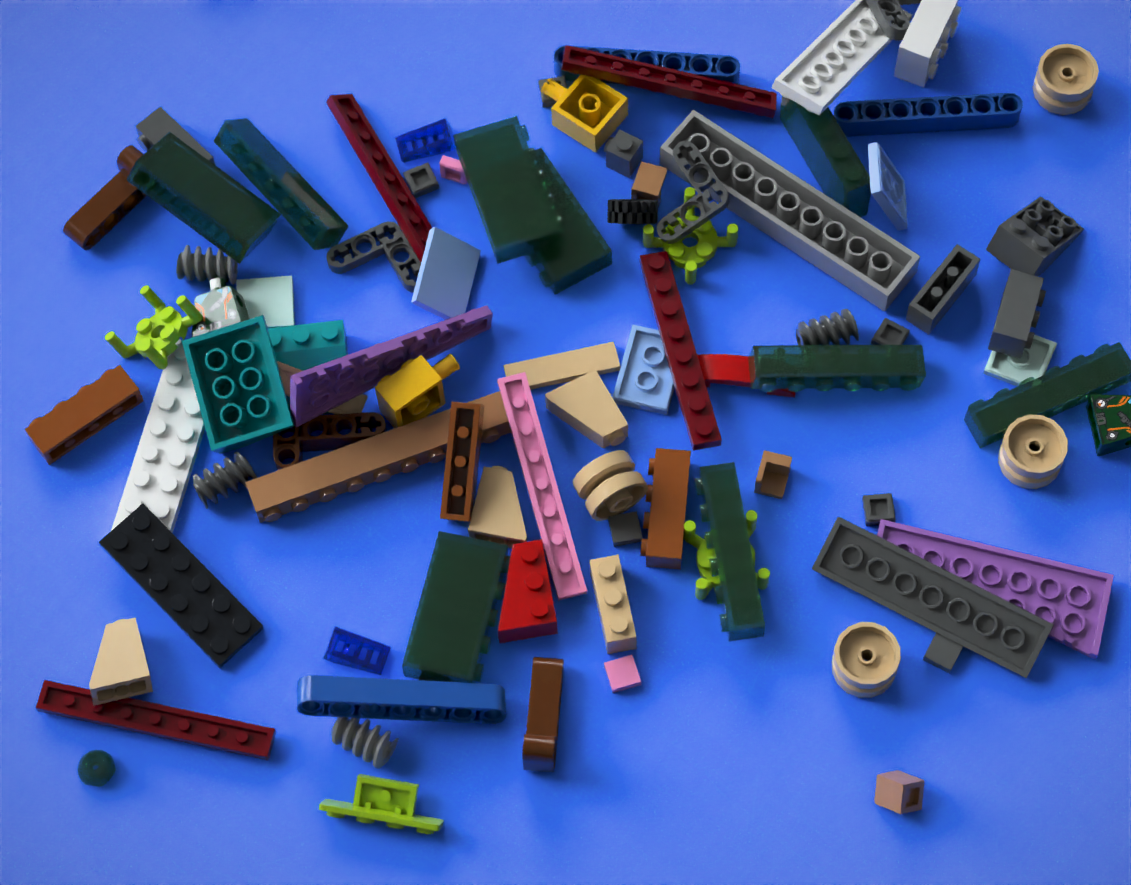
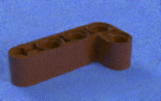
M133 145L125 147L120 152L117 158L119 172L64 225L63 233L84 250H89L95 246L158 183L159 176L154 162Z
M374 412L319 415L298 427L294 425L273 435V457L276 468L280 470L302 462L303 452L336 450L386 432L385 419L382 415ZM343 429H351V432L348 434H339ZM316 430L323 431L319 436H311V433ZM286 432H293V433H294V434H293L291 437H289V438H283V437H282V435L285 434ZM287 458L294 459L290 464H282L283 460Z
M533 658L526 734H524L522 752L523 769L526 771L553 773L555 771L564 659Z

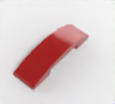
M730 354L697 355L706 387L710 388V383L759 388L767 389L768 395L795 398L798 369L778 362L749 356Z

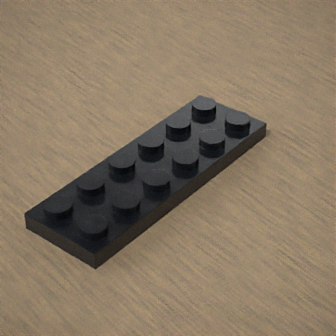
M143 503L99 541L100 546L219 669L263 630V625Z

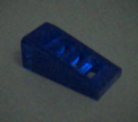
M445 118L395 137L403 163L457 149L452 128ZM441 134L444 135V139L440 140L439 135ZM428 137H433L434 143L430 144ZM421 139L423 147L419 148L417 140ZM407 142L412 144L413 150L410 152L407 148Z
M335 626L323 659L381 675L391 647ZM339 641L344 642L341 652L336 650ZM350 645L356 646L353 656L347 655ZM362 648L368 649L364 660L358 659ZM374 651L379 652L376 663L372 664L370 663Z

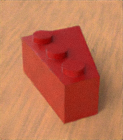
M542 539L516 543L512 546L498 627L499 644L558 634L557 619Z

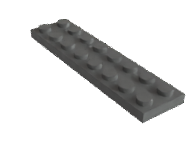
M839 516L812 567V570L1025 678L1028 677L1054 626L1053 623Z

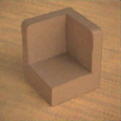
M641 161L631 189V199L656 200L659 207L661 189L667 175V168Z
M764 450L755 482L754 493L782 499L791 469L792 457Z
M900 770L877 774L874 802L876 805L899 814L922 810L925 780Z

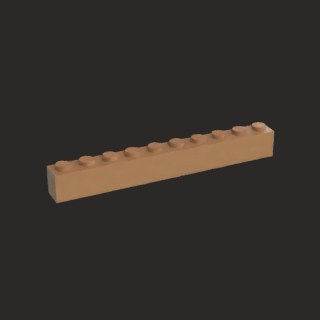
M500 391L467 402L484 405L481 443H492L498 440L500 436L511 433ZM451 408L245 482L259 522H273L289 512H301L314 503L320 501L329 502L339 494L359 491L364 485L373 482H384L397 473L412 472L422 464L442 461L446 457Z

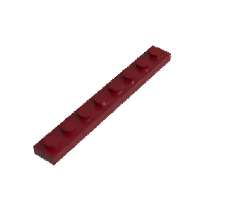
M565 45L561 70L572 74L590 76L599 80L620 83L625 86H634L652 92L673 95L678 98H686L705 104L726 107L731 110L744 111L757 116L773 118L776 112L777 93Z
M353 94L330 95L326 104L418 259L422 262L429 231L432 229L431 224Z
M663 251L640 255L639 263L692 449L695 451L721 446V435L668 253Z
M48 680L43 682L35 707L38 712L268 761L276 736L275 728L133 698H124L93 706L90 689Z

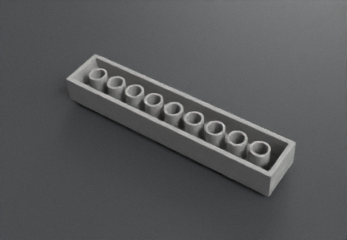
M694 109L660 147V165L691 184L677 165L673 157V149L681 141L692 142L728 192L730 202L727 209L884 312L917 273L920 261L918 254ZM682 150L681 158H686L690 166L695 164L690 156L691 151ZM698 170L694 174V181L697 183L705 182L709 177V173L706 170ZM712 186L707 190L712 199L720 203L721 195H717Z

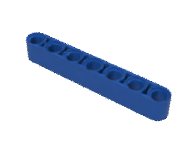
M561 46L554 52L555 75L557 77L565 76L566 81H575L580 74H572L561 70L565 46ZM573 46L722 81L739 83L740 62L735 57L729 55ZM600 80L604 83L620 84L612 81Z
M1015 93L840 102L834 108L832 129L839 136L852 137L1011 128L1019 121L1023 102Z
M307 675L301 677L297 682V710L307 716L497 724L506 718L505 689L498 684Z

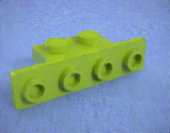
M364 774L357 776L353 803L324 799L319 805V810L327 811L326 815L330 817L344 818L345 815L355 816L356 820L362 823H374L375 820L386 822L387 827L403 829L404 826L416 827V831L422 834H434L435 831H440L444 823L443 819L415 814L419 784Z

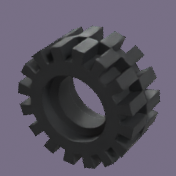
M643 199L608 200L607 222L614 224L658 223V201Z

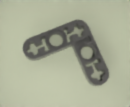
M922 0L865 1L883 33L890 39L900 41L903 40L910 25V21L900 5L920 4Z
M690 141L679 142L673 149V157L697 192V195L658 222V236L663 242L668 244H674L725 210L730 202V197L725 187L698 148ZM682 150L691 151L690 156L695 164L690 166L686 158H681ZM698 170H706L709 173L708 179L703 183L694 181V174ZM711 186L717 195H721V202L719 204L715 201L711 202L712 196L707 190ZM692 207L699 208L701 211L700 217L695 221L686 219V212ZM678 216L681 217L683 223L686 225L685 228H683L681 224H679V221L677 220ZM668 224L671 227L676 226L674 228L675 234L672 236L669 233L664 234L666 232L665 226Z
M389 221L381 223L329 249L326 257L329 269L334 273L342 274L385 254L403 287L413 293L416 282L410 280L408 269L411 268L414 276L418 277L421 266L420 260L401 228L396 223ZM389 232L391 235H394V238L389 239L384 234ZM375 237H377V241L380 242L379 246H377ZM363 242L372 245L371 250L366 253L359 252L357 247ZM350 249L353 251L354 258H352L351 253L349 254ZM398 252L409 254V258L405 262L396 261L394 256ZM340 256L342 259L344 258V262L339 263V261L335 260V257Z

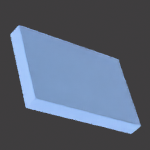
M877 142L868 144L871 195L898 231L907 229L905 180L880 144Z
M437 227L430 229L411 303L445 320L465 313L481 250Z
M632 324L612 398L619 405L668 415L675 386L659 330Z

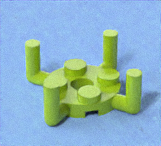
M688 187L685 189L684 203L695 196L694 188ZM695 207L687 210V220L695 221L699 218V216H695ZM677 217L679 224H681V226L685 228L686 225L683 223L681 217ZM711 220L674 244L665 243L660 237H654V227L651 224H646L643 227L644 247L662 248L663 251H667L668 257L674 262V265L685 269V281L689 285L696 282L697 268L706 265V262L715 256L717 247H735L738 239V226L731 223L727 226V236H717ZM668 224L665 228L666 232L664 234L669 233L670 236L674 235V228L676 226L671 227L670 224ZM691 237L696 239L698 243L695 246L688 247L682 241L685 238Z
M145 285L140 289V294L155 309V314L149 319L144 318L136 325L138 332L134 343L127 346L113 331L106 334L105 340L123 358H129L140 353L145 359L148 357L157 368L163 370L168 365V356L178 348L176 342L180 337L184 340L188 328L199 323L202 320V314L185 295H181L177 298L176 303L187 314V316L183 317L173 307H166V304L148 285Z
M749 510L746 513L745 525L739 533L719 529L705 539L695 534L696 524L694 521L688 520L685 522L684 540L698 549L696 562L701 578L696 581L695 596L697 599H705L713 587L717 589L739 587L747 581L761 590L768 587L770 571L767 568H761L758 574L754 572L755 550L748 541L756 530L758 515L754 510ZM723 554H728L733 557L734 562L730 566H722L717 559Z

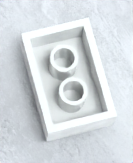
M959 0L921 1L899 46L894 77L923 88L928 78L933 80L939 66L937 64L939 57L943 59L949 45L947 41L949 37H954L959 24L957 20L962 10V7L958 6Z

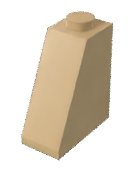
M596 369L545 394V404L548 411L601 448L610 445L617 446L628 437V423Z
M502 466L483 467L468 528L470 541L512 549L513 544L527 542V534L512 471H508Z
M136 617L119 619L105 626L89 683L93 706L153 692Z

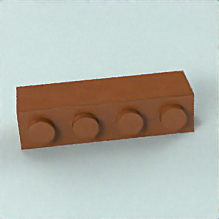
M119 365L114 369L105 371L101 378L92 384L80 388L77 394L67 401L59 402L52 411L43 417L34 419L24 430L32 444L48 465H50L144 400L139 388L122 366Z
M451 401L440 519L468 522L471 520L476 497L484 405Z
M656 448L655 458H649L648 475L653 476V485H648L646 502H651L650 512L644 511L643 529H648V539L642 538L641 556H646V567L681 570L691 451Z

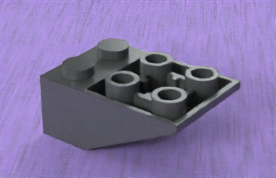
M1040 196L1000 224L986 250L1010 269L1040 276L1083 232L1084 228L1077 224L1072 217L1065 215L1057 209L1052 202Z

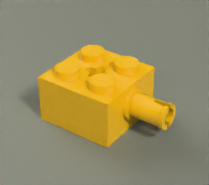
M580 74L568 89L554 81V79L549 78L541 89L543 94L556 101L551 108L552 125L595 153L628 116V98L594 77Z
M448 354L447 357L431 367L425 358L420 355L416 359H409L401 366L400 370L392 375L384 376L378 382L377 386H375L379 410L393 428L425 418L446 404L442 380L460 369V365L452 354Z

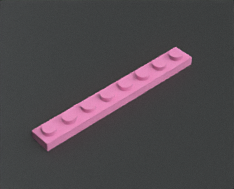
M523 372L497 379L498 387L558 601L586 594L587 588L526 373Z

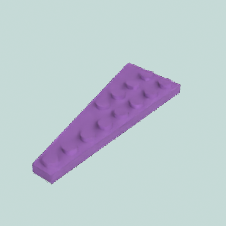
M487 305L472 309L469 312L391 340L377 343L366 349L290 376V412L295 427L377 386L384 376L392 375L400 370L401 366L409 359H416L422 355L427 361L490 329L493 313Z
M881 519L877 536L1053 623L1054 626L1048 637L1090 658H1097L1114 577L1113 574Z

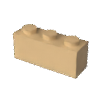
M619 554L589 560L590 576L607 654L637 649V636Z

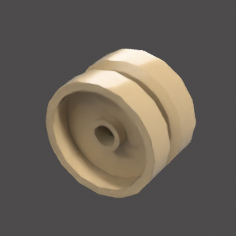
M1060 44L1048 49L1041 56L1033 84L1035 99L1041 107L1059 115L1075 114L1083 110L1091 100L1099 73L1097 61L1089 51L1073 44Z
M1029 414L1017 418L1008 426L998 454V464L1003 475L1011 483L1019 487L1038 489L1047 486L1059 474L1068 452V439L1064 430L1048 417Z
M615 450L606 453L585 465L574 477L573 487L579 497L586 500L585 507L592 519L603 521L607 520L608 516L622 514L636 505L648 491V485L642 475L634 471L635 464L628 452Z
M859 622L848 626L839 635L832 656V674L836 683L846 693L858 698H872L884 693L893 684L901 660L900 646L895 635L886 627L874 622Z

